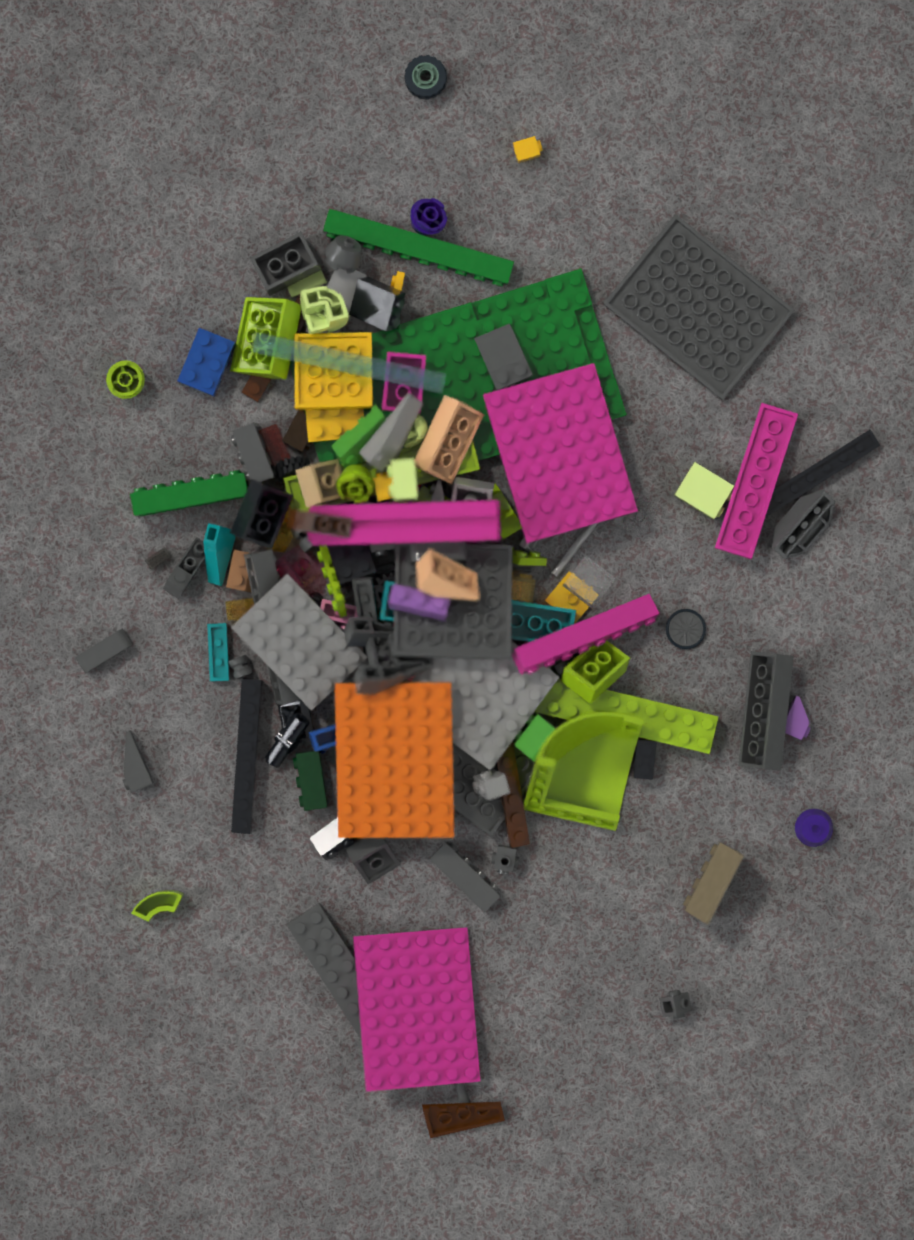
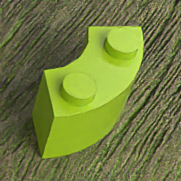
M494 483L492 500H500L501 537L505 539L520 530L521 524L497 484Z
M175 890L156 891L143 898L135 906L131 914L149 922L158 912L169 911L174 913L184 893Z

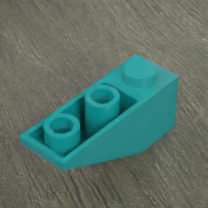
M208 523L203 540L208 583L222 586L236 536L230 533L231 529Z

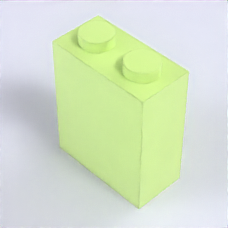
M694 462L674 496L708 517L715 519L716 516L719 518L725 509L722 507L726 500L730 501L734 485Z

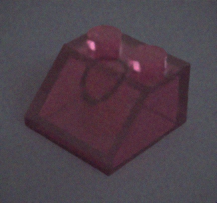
M299 544L275 563L280 580L288 574L303 590L323 574L321 568L324 566L322 563L319 562L312 551L304 553Z

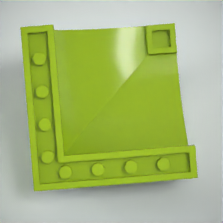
M599 712L573 718L559 726L545 740L538 753L524 801V810L616 831L626 782L644 719L635 715Z

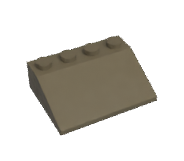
M720 841L718 844H713L709 852L712 855L711 858L703 863L700 870L703 873L700 879H695L691 887L694 889L691 896L687 895L683 902L686 912L706 924H709L744 857L739 851Z

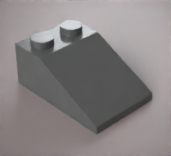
M510 324L474 338L496 391L510 387L533 376Z

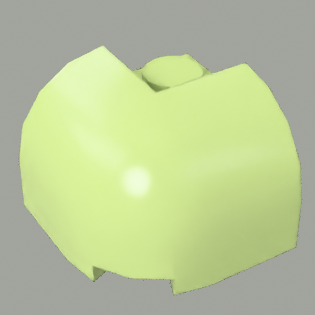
M327 286L301 291L300 305L303 319L306 320L310 334L323 331L328 333L334 332L347 324L349 315L341 294L327 288Z

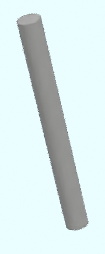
M598 523L584 528L551 572L554 576H559Z

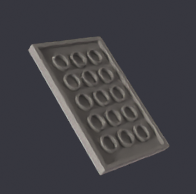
M288 574L231 626L311 711L335 689V683H341L367 658L357 646H347L345 633Z

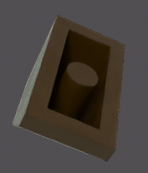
M298 410L282 442L301 452H304L305 449L309 450L313 443H308L307 422L304 410Z

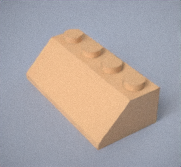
M444 395L417 453L415 467L452 484L484 414L456 399Z

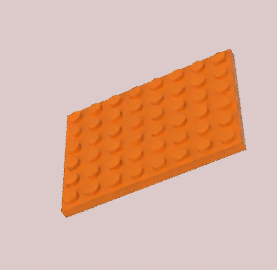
M400 682L377 694H357L355 683H335L338 838H454L452 682Z

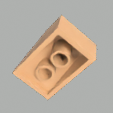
M430 548L416 563L418 589L423 593H428L434 597L467 600L479 599L476 572Z

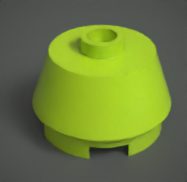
M124 360L111 366L107 373L106 382L113 395L118 398L129 399L141 392L145 383V377L139 365L132 361Z
M350 465L344 469L337 479L336 488L343 500L346 498L354 501V504H359L369 499V496L374 492L375 484L367 468L361 465Z

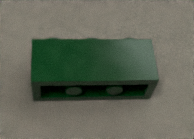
M320 751L296 753V758H293L294 769H298L299 777H296L297 788H301L302 796H299L300 807H304V811L327 808Z

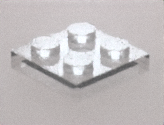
M585 556L562 586L593 609L616 578L588 556Z

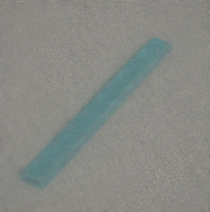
M256 333L252 349L254 353L441 394L446 374L261 333Z

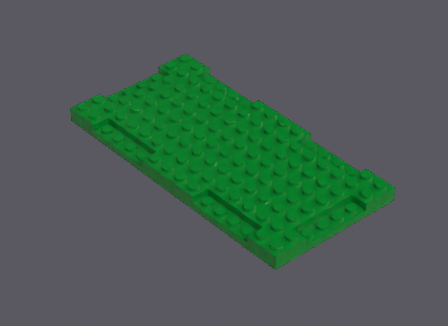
M581 268L476 302H470L399 324L397 329L382 330L372 333L373 405L376 404L386 420L392 414V412L382 411L387 352L426 355L421 416L424 417L428 427H430L444 395L483 413L484 416L473 438L478 461L498 456L500 453L483 399V394L494 392L496 389L474 338L507 324L511 325L533 375L531 378L512 386L594 363L610 419L614 420L627 415ZM292 357L290 368L295 381V357ZM371 408L364 409V417L372 411ZM337 440L314 442L320 463L337 459L332 449V445Z

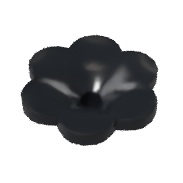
M296 705L292 710L286 707L283 709L282 714L287 716L286 725L294 714L297 713L299 705Z

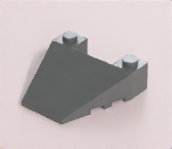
M349 617L344 629L347 646H366L369 665H359L354 676L357 694H377L433 667L432 658L393 657L394 627L391 623H378L369 617Z

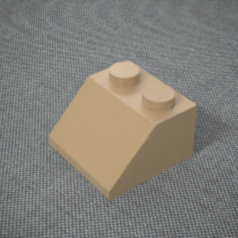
M338 459L296 470L306 508L341 499L336 488L337 479L342 473Z

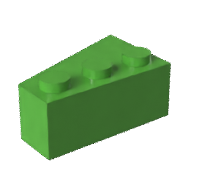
M376 404L371 407L372 411L368 415L358 420L359 423L351 431L348 429L332 445V449L344 469L350 465H359L366 461L359 452L386 421Z

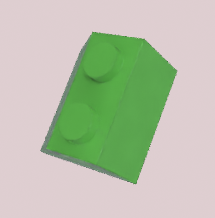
M537 712L529 717L525 723L526 726L518 732L513 741V744L533 761L536 760L545 740L556 730L555 726Z

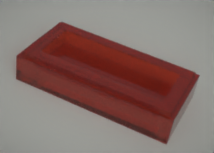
M277 424L259 430L273 466H276L280 460L284 461V458L290 459L285 444L282 442L283 439Z

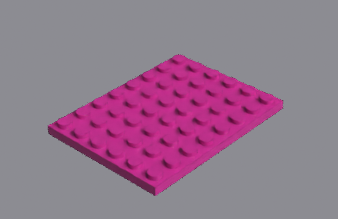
M594 363L483 394L526 544L638 511Z
M468 928L354 936L365 1091L480 1082Z

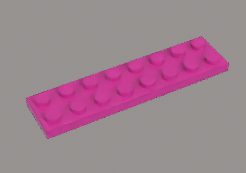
M761 403L715 549L752 560L798 418L797 413Z

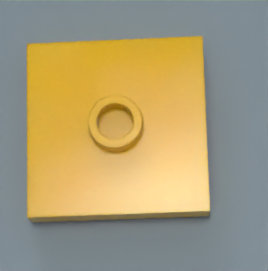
M569 571L545 601L553 607L576 610L575 624L599 595Z

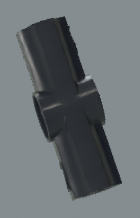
M299 713L294 714L287 726L276 734L274 738L276 742L265 756L266 762L276 768L280 767L287 755L298 747L300 743L299 738L309 725L308 719Z

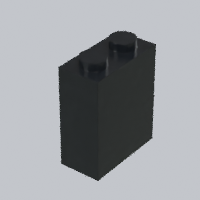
M370 277L359 278L349 315L385 331L397 329L400 323L401 310L405 304L404 298L406 293Z

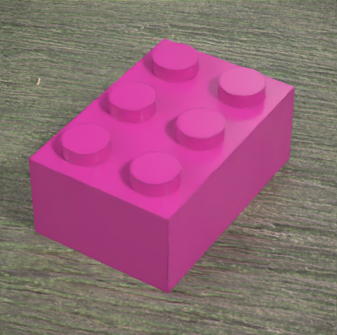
M387 352L382 411L393 412L408 393L422 402L426 355Z

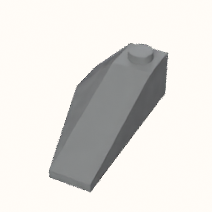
M410 393L406 395L359 452L369 464L381 472H387V465H391V461L399 457L423 405L420 400Z

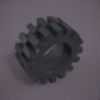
M291 456L290 459L284 458V461L280 460L275 466L278 481L284 484V478L297 475L296 470L310 466L309 458H305V456L301 458L296 456L294 458V456Z

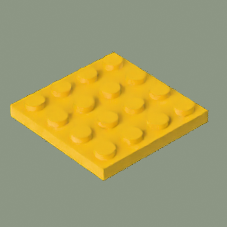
M372 332L295 334V410L365 409L373 407Z

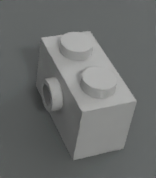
M495 769L473 776L474 782H472L475 793H478V795L487 800L510 793L505 774Z

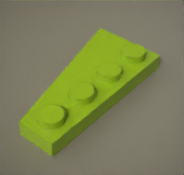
M319 545L320 551H317L319 562H323L325 566L321 569L324 579L328 578L329 584H326L328 593L334 596V600L331 601L334 612L338 611L340 618L345 617L347 612L334 567L332 566L327 545Z

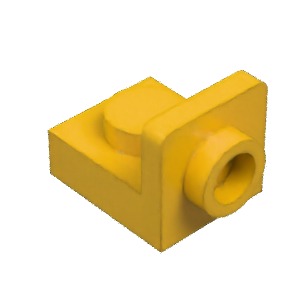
M397 271V275L392 276L391 287L402 291L405 277L404 272Z

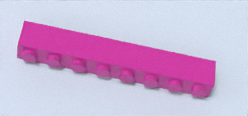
M647 594L515 648L511 656L521 675L526 673L531 675L537 672L540 667L545 666V668L554 665L557 660L562 659V661L571 658L574 653L582 654L588 651L589 647L594 645L599 647L611 638L616 640L627 631L633 633L644 624L645 626H650L656 622L655 619L660 613L650 594Z

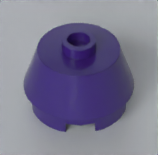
M435 198L418 200L411 208L410 222L412 228L421 235H432L441 232L447 222L446 212L443 209L445 206Z
M808 809L798 816L795 823V833L803 844L810 847H818L830 839L833 833V823L826 812L820 809Z

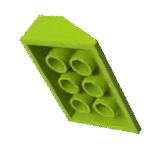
M245 297L230 372L287 380L301 305L288 299Z

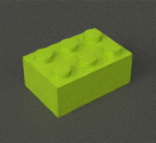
M606 640V643L599 647L595 645L589 647L588 651L579 654L564 669L561 682L591 704L626 672L630 657Z

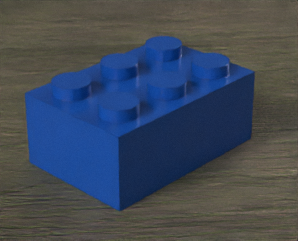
M199 328L177 381L215 397L236 343Z

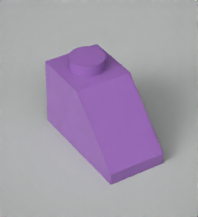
M794 696L787 713L785 733L802 740L803 737L806 738L811 728L808 725L810 722L800 697Z

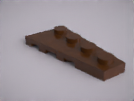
M501 1102L422 1104L430 1138L505 1121Z

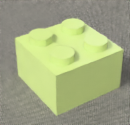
M392 460L391 465H387L388 477L392 478L393 485H389L390 497H394V501L418 500L415 460Z

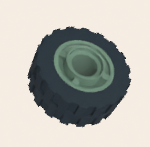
M420 55L412 59L413 61L408 63L404 75L409 92L419 99L423 98L426 100L435 98L438 94L440 95L447 83V73L442 62L430 55ZM424 73L431 75L428 81H422L420 78Z

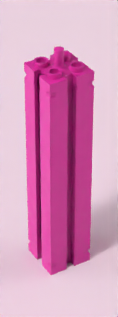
M500 500L310 506V510H307L352 518L349 538L308 532V541H311V545L501 539Z

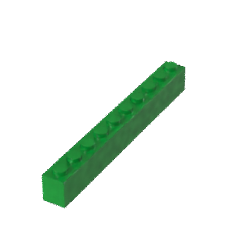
M330 208L323 228V232L327 233L326 237L335 239L341 235L348 236L358 243L364 244L363 247L366 249L374 250L376 247L382 249L381 253L392 256L393 253L400 254L402 259L411 261V258L418 259L419 264L426 266L432 263L437 265V269L448 271V268L456 270L455 274L460 276L474 275L475 280L485 282V279L491 280L493 285L503 287L504 284L508 285L514 261Z

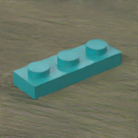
M227 623L207 624L210 681H229Z

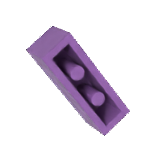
M393 584L388 608L445 621L450 598L434 597L418 589Z

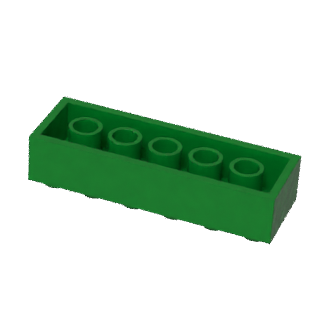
M235 470L230 471L228 476H223L221 473L210 475V479L206 480L202 477L191 478L189 483H185L183 480L174 481L172 486L167 487L166 484L153 485V489L147 490L145 487L135 488L134 493H130L133 514L135 517L241 499L244 498L248 489V481L245 473Z

